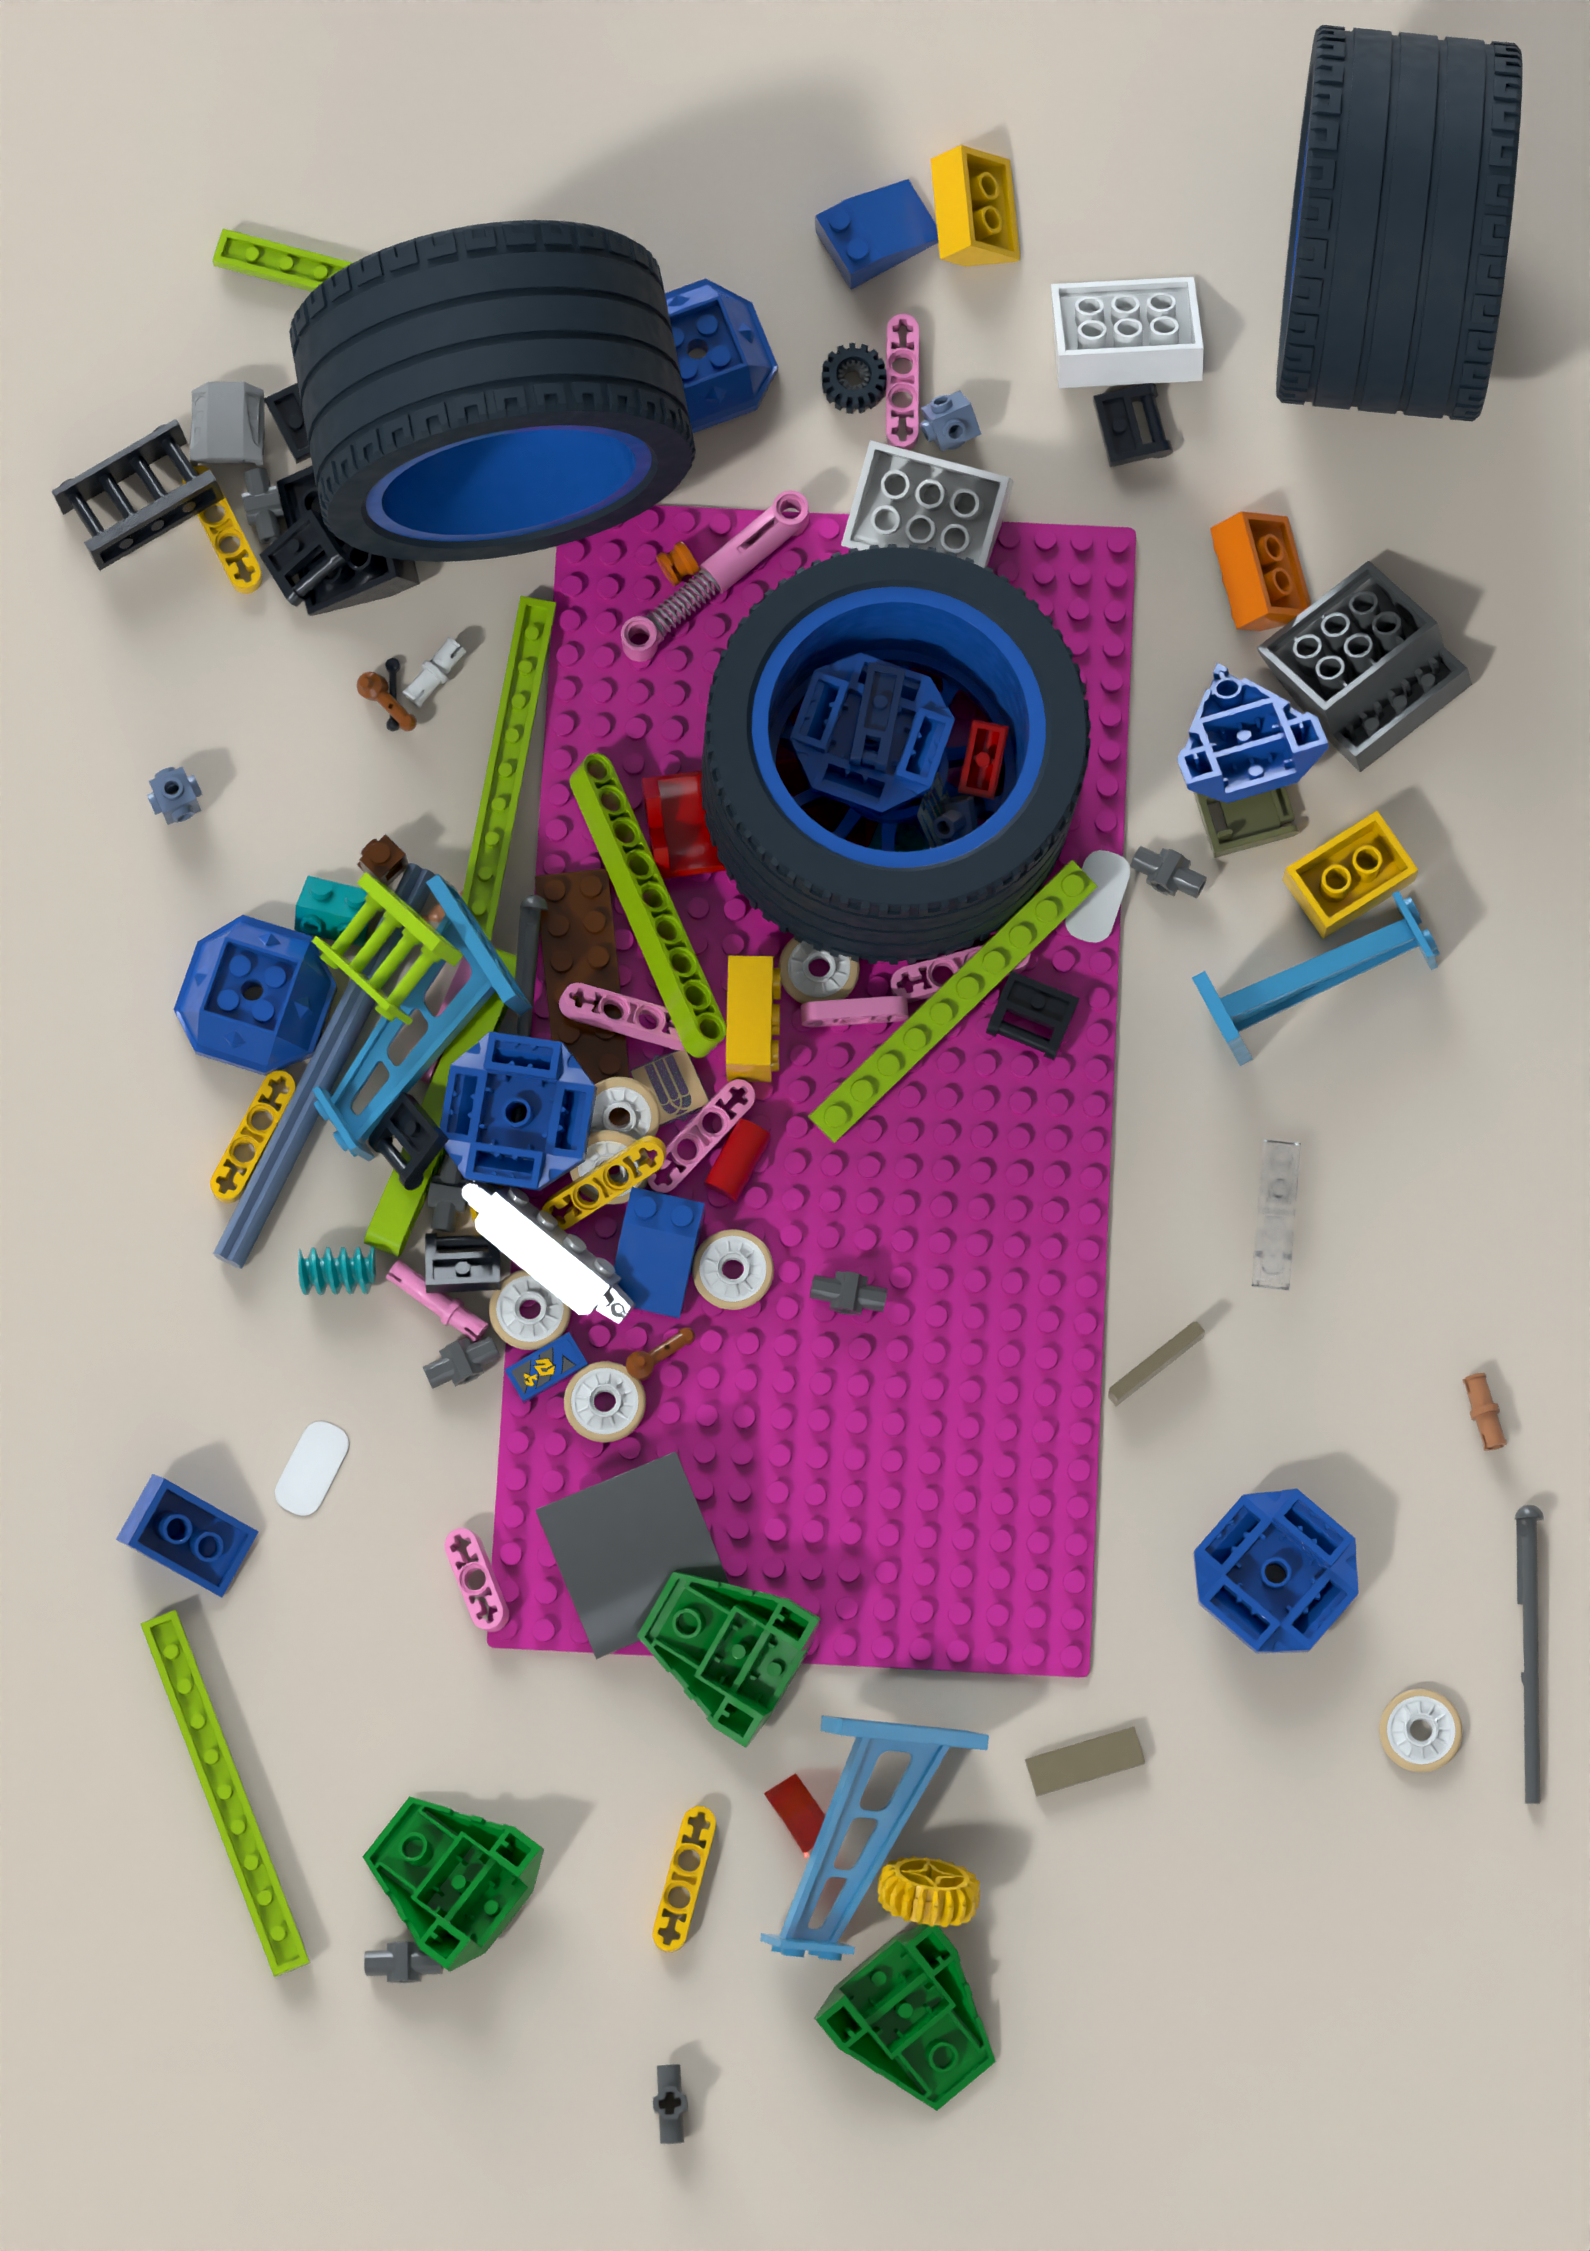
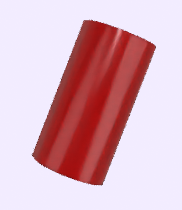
M972 719L958 788L959 793L995 799L1009 726Z
M739 1118L710 1170L704 1186L737 1202L771 1140L770 1133L753 1122Z

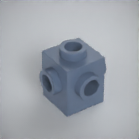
M960 390L950 395L938 396L930 404L921 407L925 421L920 422L923 434L928 442L934 441L941 451L959 448L965 441L981 435L972 405Z
M174 767L165 768L156 773L155 778L149 781L153 791L147 795L155 815L163 813L167 825L174 822H183L201 811L196 797L203 794L195 776L187 777L183 767L177 769ZM178 790L176 794L170 795V793Z

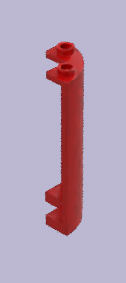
M796 758L776 761V769L780 779L792 797L809 789ZM701 771L642 778L650 849L662 879L726 871L722 862L720 863L717 857V847L712 846L708 827H706V811L702 808ZM831 800L806 808L803 811L824 829L833 833L844 818L840 810L846 804ZM862 817L846 840L868 848L878 822Z

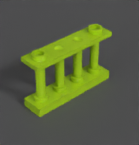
M365 872L357 882L368 893L364 898L366 900L365 904L332 946L315 936L312 942L322 951L319 957L335 970L340 967L378 1003L375 1007L378 1013L391 1022L398 1018L407 1025H410L413 1019L400 1008L401 1004L434 962L439 963L441 959H444L455 967L463 954L388 886ZM385 909L386 911L383 914L385 919L355 958L350 961L344 956L345 952L378 910L382 912ZM404 926L405 928L401 932L404 936L369 979L362 971L396 927L400 929ZM423 943L424 945L420 949L423 953L388 997L381 988L415 944L419 946Z

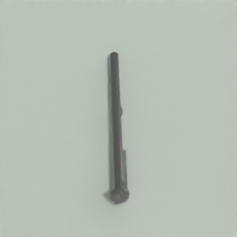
M539 895L527 896L520 905L515 981L532 1007L534 1006L541 911H548L546 900ZM533 1008L521 1016L518 1014V1036L531 1037ZM519 1105L513 1109L511 1114L513 1123H520L524 1120L525 1105Z
M1524 1505L1517 1510L1515 1520L1517 1536V1604H1523L1524 1672H1521V1681L1524 1685L1525 1804H1540L1537 1521L1544 1520V1516L1538 1507Z

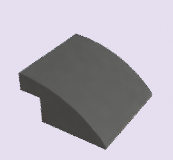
M1369 560L1257 647L1263 660L1304 713L1309 712L1318 717L1326 738L1359 772H1362L1472 685L1468 668L1444 647L1438 622Z
M676 1451L535 1510L596 1660L641 1641L637 1635L674 1571L729 1584Z

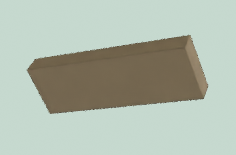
M1193 1321L1109 1388L1108 1398L1115 1406H1118L1199 1342L1204 1336V1329L1197 1321Z
M1134 1727L1025 1759L1036 1797L1145 1764Z

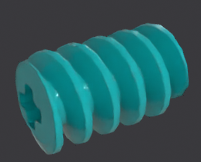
M326 1247L323 1258L318 1257L315 1248H311L308 1258H304L301 1249H299L298 1275L302 1293L309 1295L314 1284L317 1293L323 1295L329 1284L332 1293L338 1295L344 1284L347 1293L354 1294L357 1284H359L363 1294H368L372 1283L375 1284L376 1282L375 1247L370 1248L367 1257H363L360 1247H356L352 1258L348 1257L345 1247H341L337 1258L333 1257L330 1247Z

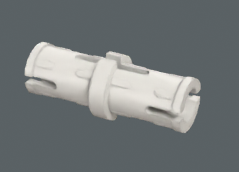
M448 637L432 659L424 661L421 665L422 671L407 689L402 692L406 698L409 697L413 704L421 708L423 702L438 684H444L447 681L446 675L458 660L466 654V650L463 647H459L460 644Z

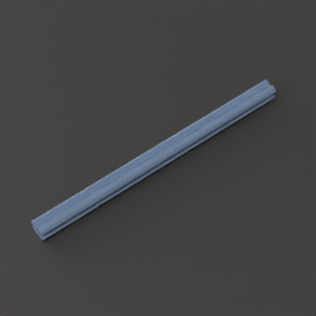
M409 863L395 893L414 911L420 914L431 892L426 882L436 875L428 869H422L417 864ZM382 916V918H381V920H380V922H379L377 928H378L379 925L382 923V921L385 919L383 916ZM404 926L400 929L396 927L362 971L369 979L404 936L401 933L405 928ZM352 979L339 1001L213 1252L216 1258L236 1268H243L319 1116V1112L314 1106V1102L318 1099L312 1089L320 1086L329 1093L331 1092L376 1002Z

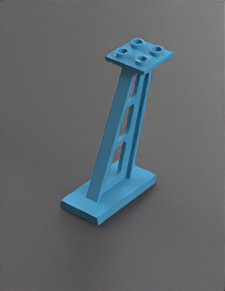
M439 874L426 882L446 913L436 930L456 949L462 952L471 966L470 979L442 1014L434 1017L426 1006L425 996L447 961L441 959L439 963L434 962L400 1006L409 1016H411L414 1010L419 1009L428 1023L427 1032L399 1066H395L389 1057V1048L405 1023L398 1018L391 1022L382 1016L334 1094L329 1093L320 1086L312 1089L318 1099L314 1102V1106L325 1121L330 1120L336 1127L337 1131L333 1133V1136L345 1152L349 1150L354 1157L359 1155L367 1161H371L375 1157L366 1144V1140L401 1093H408L495 991L502 1002L520 1016L533 1008L457 889ZM383 1062L389 1071V1079L361 1114L356 1115L352 1109L354 1100L378 1064Z
M1399 890L1392 894L1396 907L1403 918L1402 920L1222 998L1217 994L1205 971L1192 977L1238 1064L1242 1066L1253 1060L1239 1034L1244 1029L1419 947L1431 971L1437 968L1435 957L1440 955L1438 947L1428 928L1421 931L1418 927L1422 920L1411 897L1403 899Z
M822 1716L820 1731L856 1738L780 1935L761 1933L760 1941L772 1945L771 1951L781 1952V1955L804 1957L805 1950H807L809 1955H815L821 1959L840 1961L842 1954L854 1955L855 1947L838 1940L949 1747L987 1750L989 1735L967 1730ZM886 1751L909 1753L911 1755L910 1763L888 1804L877 1811L863 1810L860 1807V1800L879 1756ZM859 1817L875 1819L876 1826L855 1865L847 1870L836 1869L834 1862L851 1822ZM830 1877L845 1878V1884L823 1925L817 1929L809 1928L808 1923L826 1881Z

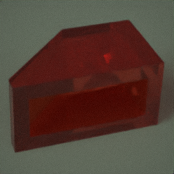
M795 1773L765 1792L764 1796L802 1856L806 1858L813 1850L825 1815Z

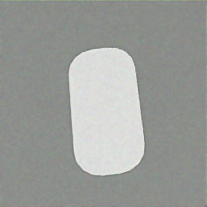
M1103 850L1091 853L1086 858L1082 870L1098 887L1066 917L1065 921L1067 930L1072 936L1093 943L1103 941L1111 933L1130 877L1129 863L1125 858Z
M317 1421L308 1425L303 1431L276 1485L275 1498L282 1508L300 1516L310 1515L319 1508L349 1447L348 1437L343 1430L328 1422Z

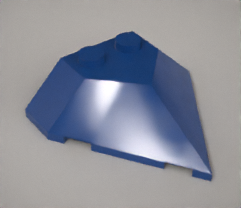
M1217 663L1213 671L1214 678L1209 689H1206L1188 731V741L1185 748L1181 749L1177 762L1188 790L1230 803L1298 783L1327 751L1329 744L1318 717L1309 712L1302 714L1291 708L1289 701L1246 678L1243 680L1229 674L1228 668Z

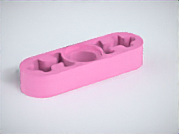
M902 996L813 1001L800 1006L801 1022L806 1027L888 1023L903 1021L909 1018L908 1001L906 997Z
M465 1528L455 1529L449 1533L445 1540V1551L472 1621L477 1627L485 1631L497 1632L507 1624L509 1610L483 1543L476 1533ZM463 1538L469 1542L471 1541L466 1550L469 1558L475 1561L479 1559L478 1562L468 1563L465 1554L456 1551L461 1546L460 1539ZM475 1570H482L486 1577L485 1584L478 1590H471L468 1585L470 1574ZM485 1597L487 1604L497 1609L498 1612L493 1614V1622L483 1619L482 1616L487 1614V1609L484 1602L480 1600L475 1601L476 1598Z

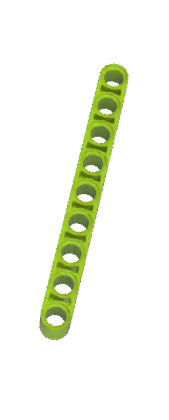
M591 753L585 757L571 774L569 780L570 787L681 1043L690 1055L697 1058L705 1057L726 1036V1023L613 764L605 755Z
M495 948L515 979L516 956ZM496 991L445 1049L421 1106L439 1128L450 1065L476 1045L489 1031L498 1033L509 1008L502 1002ZM444 1147L425 1170L423 1182L415 1190L405 1189L399 1181V1174L393 1169L367 1229L364 1244L396 1257L401 1256L428 1196L432 1176L437 1175L443 1155L446 1154ZM402 1148L400 1153L409 1163L412 1157Z

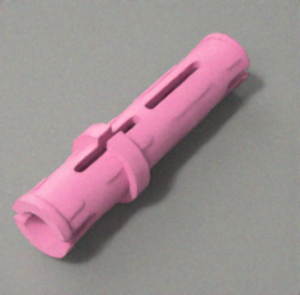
M401 1259L390 1269L391 1273L387 1274L386 1279L433 1311L441 1318V1323L446 1326H453L474 1343L479 1341L486 1333L485 1330L488 1329L489 1324L465 1308L462 1300L459 1298L454 1300L444 1292L426 1293L425 1278L411 1269Z

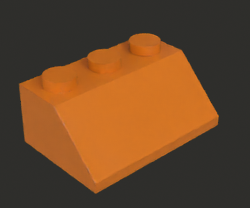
M1241 511L1210 528L1213 548L1219 561L1222 582L1227 591L1231 616L1235 622L1236 629L1263 631L1285 626L1311 606L1288 516Z

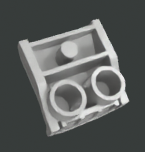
M207 382L192 390L191 465L195 467L201 463H255L256 466H263L265 439L264 390L246 382Z

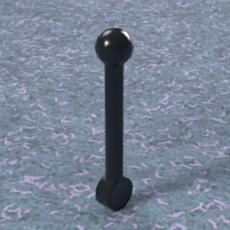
M389 658L385 664L386 670L389 672V693L397 701L396 673L400 670V663L396 658ZM390 715L386 722V727L394 732L400 726Z

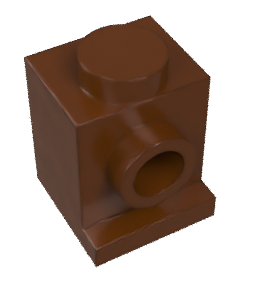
M385 834L379 841L373 839L361 851L362 857L359 859L360 862L357 866L364 873L367 872L386 886H389L407 868L409 863L406 854Z

